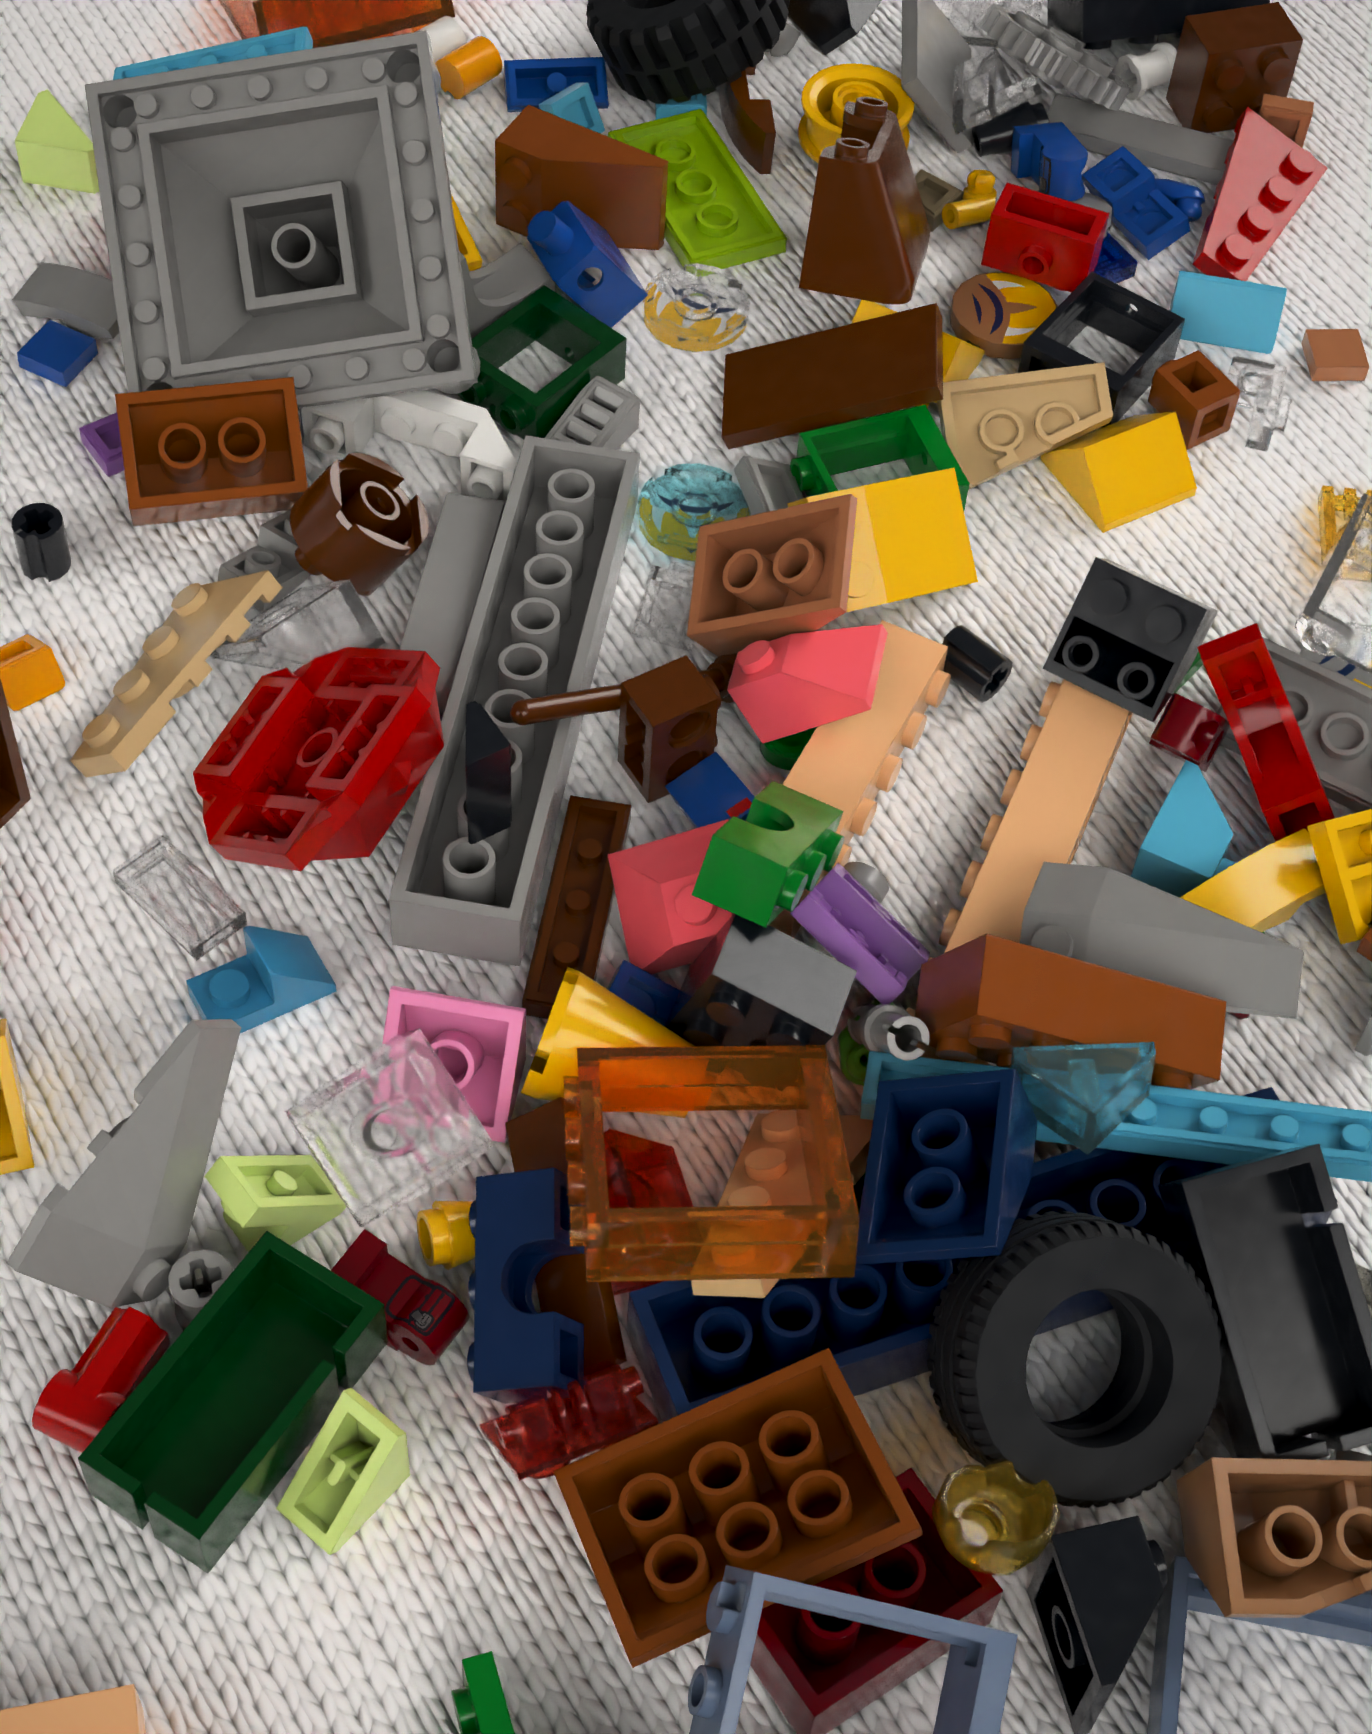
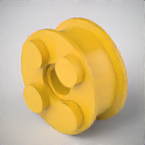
M855 63L831 66L814 74L806 82L801 98L804 115L799 123L798 139L804 152L819 164V157L823 149L835 145L836 140L841 138L842 117L847 101L856 103L858 97H873L888 103L887 110L896 114L906 150H908L910 134L907 125L913 116L915 103L902 89L899 77L879 67Z

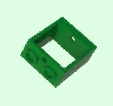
M926 405L801 432L798 438L796 458L791 459L790 471L795 476L800 491H804L807 497L838 491L831 475L904 459L912 476L955 467L963 511L965 510L970 485Z

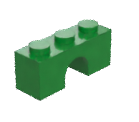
M772 781L754 797L746 821L733 816L712 835L692 895L767 928L783 909L792 912L797 906L804 889L811 892L822 870L830 872L834 866L844 842V836L836 833L844 811Z

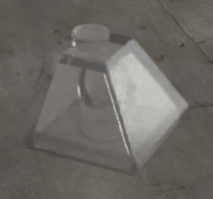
M350 579L297 589L249 620L251 625L236 643L226 640L211 653V657L213 659L275 670L287 667L291 672H294L316 657L346 647L378 648L386 642Z

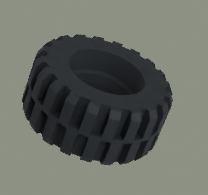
M588 0L586 16L588 29L619 87L629 95L646 102L649 100L655 104H666L669 99L679 103L691 100V96L701 93L703 96L717 91V86L727 81L730 84L742 77L741 72L749 66L754 68L763 59L766 49H772L779 40L780 31L784 30L787 22L790 1Z

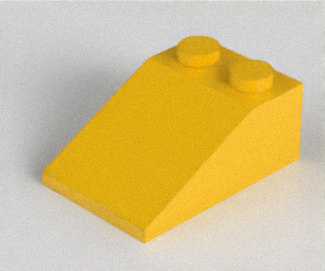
M955 467L824 493L787 503L788 507L847 494H852L857 498L847 612L978 582Z

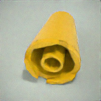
M567 967L521 1094L533 1099L553 1101L562 1097L578 1105L685 1118L690 1106L700 1110L704 1108L716 1072L705 1068L708 1058L706 1053L582 972Z

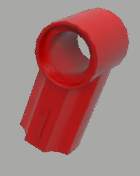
M115 1307L72 1371L68 1369L60 1370L46 1385L35 1406L32 1427L82 1453L163 1356L170 1345L168 1332L160 1328L150 1316L132 1307L127 1309Z

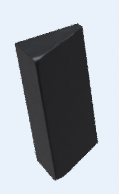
M473 701L466 704L465 771L468 842L470 844H475L511 827L512 821L511 744L482 705Z

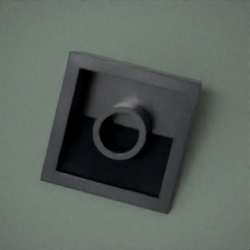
M1139 1516L1051 1535L1027 1590L1074 1734L1090 1733L1165 1589L1164 1586L1167 1585L1168 1573L1163 1552L1154 1539L1147 1541Z

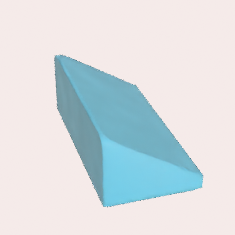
M1180 270L1169 311L1185 318L1180 337L1182 340L1270 354L1275 345L1287 288Z

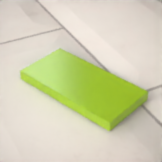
M702 109L608 132V137L668 161L664 238L689 278L786 252L787 237Z

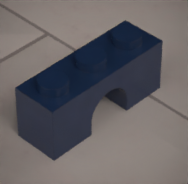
M556 1168L476 1177V1200L472 1202L469 1211L470 1229L475 1238V1270L472 1271L468 1282L469 1299L474 1309V1342L469 1346L467 1354V1366L470 1378L473 1381V1393L504 1404L584 1397V1324L554 1311L537 1313L532 1301L534 1280L546 1263L560 1256L584 1254V1183Z

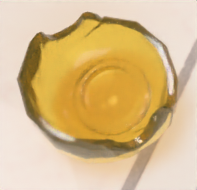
M1003 1461L986 1467L967 1464L945 1476L932 1506L933 1523L947 1551L964 1566L977 1572L995 1576L1010 1575L1034 1562L1044 1551L1051 1539L1061 1514L1051 1484L1047 1480H1041L1035 1484L1025 1482L1017 1475L1011 1461Z

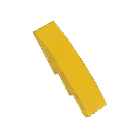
M1304 828L1269 844L1229 866L1180 898L1254 930L1264 932L1288 921L1303 903L1325 894L1326 891L1310 834Z

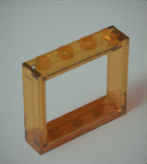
M825 1045L577 1048L576 1076H563V1116L565 1118L566 1160H579L567 1162L568 1205H582L570 1207V1247L584 1246L586 1282L855 1277L860 1218ZM796 1110L812 1205L609 1208L602 1112Z

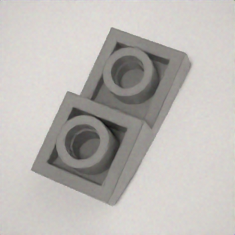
M41 262L12 299L23 316L63 319L67 327L89 337L114 339L119 334L112 280L89 271L60 264Z
M291 509L260 525L258 544L221 564L219 568L218 581L269 570L283 588L270 603H263L261 600H257L253 604V606L262 611H265L286 597L311 575L299 565L295 557V550L298 545L290 526Z

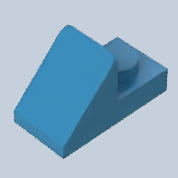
M255 926L243 928L247 955L186 980L188 994L202 1020L232 1019L241 1026L240 1033L337 992L335 982L308 936Z

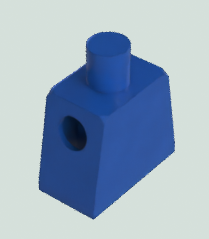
M568 200L560 202L551 212L541 211L537 213L530 221L527 240L552 280L582 309L610 328L648 296L607 230ZM595 267L602 271V277L596 285L593 284L596 279L586 272L585 269Z

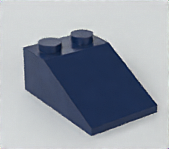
M1016 1069L879 1081L853 1253L857 1265L1001 1255L1032 1178L1037 1130L1036 1116Z

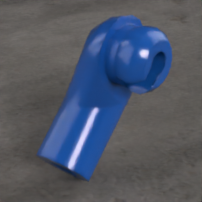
M1155 178L1157 189L1188 217L1189 222H1195L1201 218V204L1205 203V197L1201 189L1170 179Z

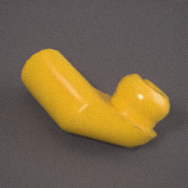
M973 170L968 174V187L963 189L962 200L947 203L943 207L942 219L948 229L980 224L990 219L996 205L997 191L993 188L996 179L992 172Z

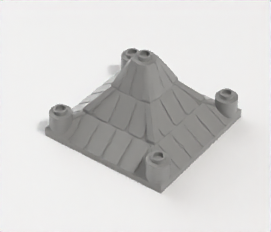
M426 30L85 84L128 393L294 377L297 408L299 409L433 388L448 394H458L468 390L474 383H478L477 378L480 373L481 361L471 341L438 106L441 76L433 61L430 36Z

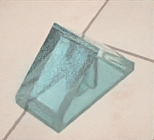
M1154 1042L1013 1047L1010 1069H1016L1036 1119L1089 1155L1149 1096L1156 1049Z

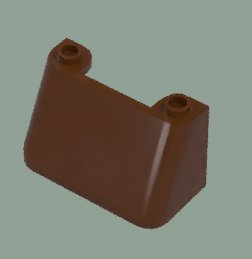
M858 97L856 103L847 101L842 117L841 138L836 140L835 145L824 148L819 157L799 284L801 289L891 305L905 304L912 299L927 253L931 230L897 116L892 111L887 110L888 103L884 100L873 97Z

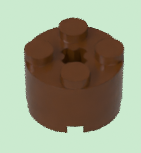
M349 453L343 460L336 459L292 506L290 526L298 545L295 550L296 560L306 572L312 575L319 576L323 574L336 584L351 589L359 595L369 596L427 538L429 519L425 506L417 494L410 500L406 493L398 486L404 478L393 467L365 453Z

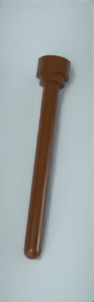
M737 653L721 655L709 665L707 670L699 671L701 675L707 674L712 678L719 690L721 701L725 703H734L727 688ZM621 684L518 700L511 706L510 716L518 725H529L619 710Z

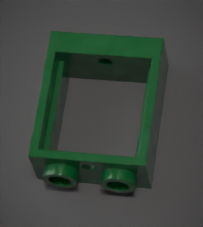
M544 285L471 339L472 346L476 349L481 361L480 373L477 378L478 383H474L468 390L457 395L463 402L486 408L492 419L500 423L510 434L518 435L523 440L525 435L545 438L580 391L596 375L616 385L625 379L627 338ZM534 341H537L572 364V366L537 393H534L498 369Z

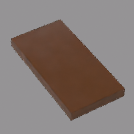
M937 303L726 354L722 439L727 448L733 449L943 400L942 314Z

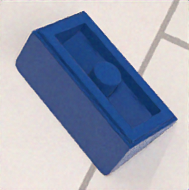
M603 57L504 60L503 79L507 112H522L527 105L540 109L538 104L576 82L589 83L597 109H607L609 107L606 65Z

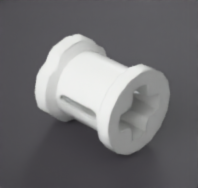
M1161 42L1155 44L1150 52L1139 56L1127 54L1119 57L1118 63L1115 66V75L1120 77L1131 88L1126 97L1127 99L1135 100L1141 98L1146 90L1157 86L1169 87L1177 54L1176 49L1170 43Z

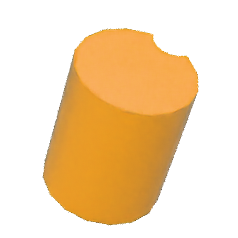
M483 36L473 38L435 63L441 76V88L444 92H450L454 99L463 98L502 72V60L497 48L488 38Z

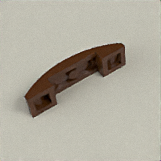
M749 66L741 72L742 77L730 84L727 81L720 85L719 100L722 119L733 144L743 158L759 174H771L776 137L771 100L750 99L746 75H755L756 66L754 68Z

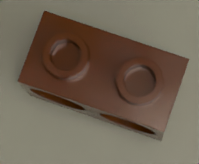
M687 655L621 683L617 761L647 803L668 795L669 792L665 785L713 754L714 748L718 744L716 724L718 709L721 708L719 690L710 676L700 674Z

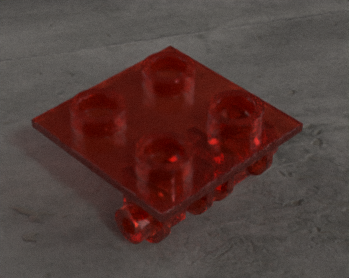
M614 1364L582 1377L584 1392L577 1380L568 1382L567 1387L570 1398L562 1399L557 1389L553 1388L547 1390L548 1400H545L539 1394L516 1404L506 1406L505 1415L480 1424V1430L519 1481L527 1477L541 1479L553 1476V1471L570 1464L572 1459L598 1449L602 1450L659 1424L657 1417L636 1397L644 1393L643 1384L636 1368L632 1365L621 1369L618 1364Z

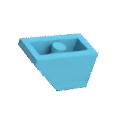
M1187 760L1185 761L1139 849L1131 877L1179 898L1235 864L1234 861L1225 858L1234 833L1198 765Z

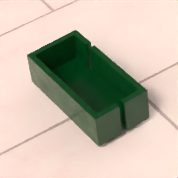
M266 1231L78 1457L90 1495L142 1530L150 1521L154 1538L209 1574L323 1427L340 1397L338 1385L345 1390L353 1388L388 1343L384 1304Z

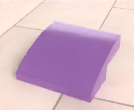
M839 863L821 879L790 913L839 962L857 970L855 978L881 1004H891L905 990L908 980L921 968L922 963L928 961L930 952Z

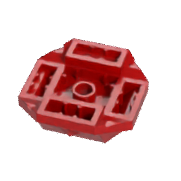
M346 647L316 657L294 672H291L286 667L261 676L193 771L197 793L203 798V820L209 844L227 860L302 871L310 861L369 857L444 747L435 689L440 672V667L426 651Z

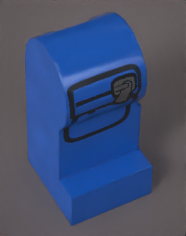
M1055 122L1013 126L1010 171L1015 177H1031L1039 186V192L1068 201L1082 198L1085 194V187L1081 172L1088 160V152L1064 123Z

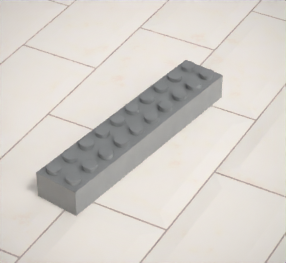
M525 435L442 717L441 727L444 747L426 772L389 897L392 945L514 966L521 965L583 716L529 725H518L511 719L510 709L518 700L591 688L638 503L640 453ZM476 701L482 705L511 744L512 821L511 827L475 844H470L468 842L465 771L466 704Z

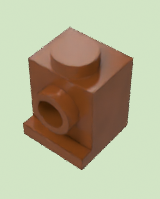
M1197 350L1178 360H1169L1156 369L1152 378L1148 402L1159 413L1176 411L1186 450L1229 431L1241 390L1205 355Z

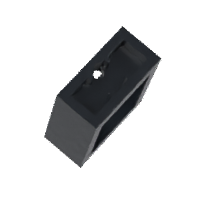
M1091 272L1024 341L1018 373L1098 363L1067 347L1087 325L1143 353L1123 376L1105 367L1113 411V418L1110 423L1102 426L1105 427L1118 422L1150 387L1156 369L1165 362L1175 359L1185 318ZM1130 304H1133L1138 311L1132 309Z

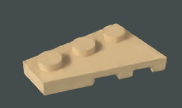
M1105 362L943 382V400L937 401L942 435L970 483L969 489L1109 424L1113 418Z

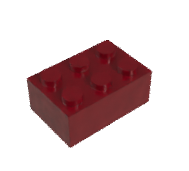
M912 1468L907 1469L895 1478L921 1526L923 1535L813 1585L981 1626L990 1624L1003 1593V1589ZM774 1603L762 1609L750 1666L797 1734H826L950 1650L951 1644Z

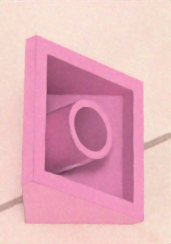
M392 986L389 992L372 1120L505 1143L507 1139L505 1123L512 1119L526 1061V1009Z

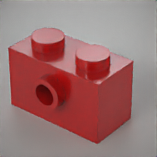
M1007 182L991 213L981 265L1046 284L1057 290L1073 292L1096 268L1110 213Z

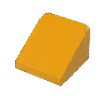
M26 634L0 647V679L7 706L13 711H18L65 687L64 677L51 647L34 636Z

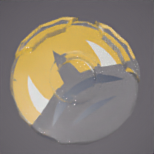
M699 263L684 265V271L671 273V268L659 272L647 283L645 291L648 296L642 301V314L647 329L657 340L670 347L691 352L714 351L732 344L745 332L750 313L749 296H746L742 291L743 284L734 275L714 266Z

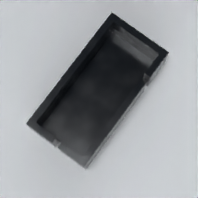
M1320 1144L1282 1150L1158 1185L1177 1253L1183 1257L1184 1262L1190 1264L1195 1271V1276L1199 1277L1205 1285L1204 1291L1209 1292L1212 1300L1211 1307L1216 1310L1219 1318L1217 1325L1221 1326L1222 1338L1219 1342L1223 1344L1224 1355L1221 1358L1222 1362H1224L1223 1374L1220 1375L1222 1385L1221 1391L1218 1394L1237 1458L1316 1460L1330 1456L1328 1448L1346 1451L1372 1443V1318L1344 1224H1313L1305 1227L1301 1215L1338 1209ZM1311 1434V1437H1312V1438H1307V1437H1302V1436Z

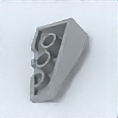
M1043 862L1024 910L1020 943L1227 1001L1226 1012L1297 1019L1304 956L1303 950L1109 867Z
M232 1019L191 1020L135 1088L134 1100L138 1106L133 1113L118 1123L110 1132L102 1129L89 1144L87 1149L96 1156L89 1167L70 1190L57 1183L41 1203L6 1262L18 1273L108 1308L151 1301L169 1286L168 1276L171 1268L188 1240L241 1026Z

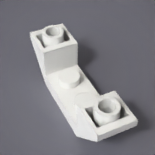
M427 390L409 391L301 408L304 444L306 447L318 450L324 454L345 458L349 453H362L375 432L396 440L406 441L448 456L460 458L461 495L507 500L517 461L486 408Z

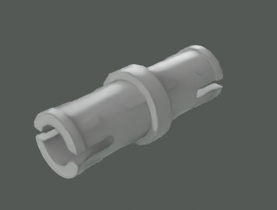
M862 1004L852 1011L860 1016L859 1020L848 1019V1032L851 1038L858 1044H864L868 1051L890 1053L898 1059L909 1061L917 1059L925 1052L916 1047L918 1042L929 1045L930 1036L926 1024L898 1006L891 1004Z

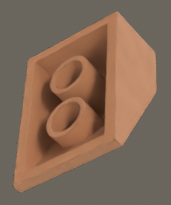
M852 494L699 526L687 636L719 657L721 655L738 653L749 644L759 640L771 641L789 634L816 631L846 613L857 498Z

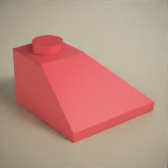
M882 624L794 633L771 641L759 640L753 642L737 653L727 691L762 744L871 710L888 633Z
M728 819L608 854L629 962L651 975L691 964L734 914L692 895L712 835L728 822Z

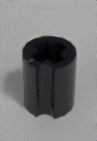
M32 503L23 506L12 518V531L24 575L31 580L38 577H44L49 582L60 579L71 567V555L63 516L57 508L49 504Z
M963 625L956 626L944 637L942 644L948 646L943 671L951 674V679L981 702L992 698L1009 677L1013 662Z

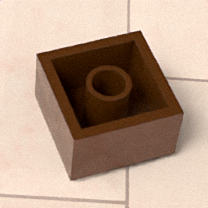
M1279 2L1185 16L1166 100L1182 127L1204 133L1235 129L1237 119L1247 106L1258 114L1263 94L1287 97L1303 39Z

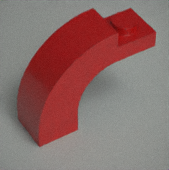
M1257 623L1198 646L1202 662L1236 739L1262 812L1275 842L1304 828L1308 831V825L1335 818Z

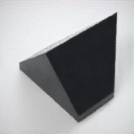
M789 0L788 17L816 44L824 55H827L857 35L882 0Z

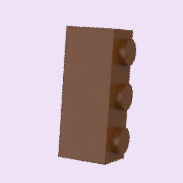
M294 377L115 394L128 503L133 526L286 511L292 509L294 503L308 489Z

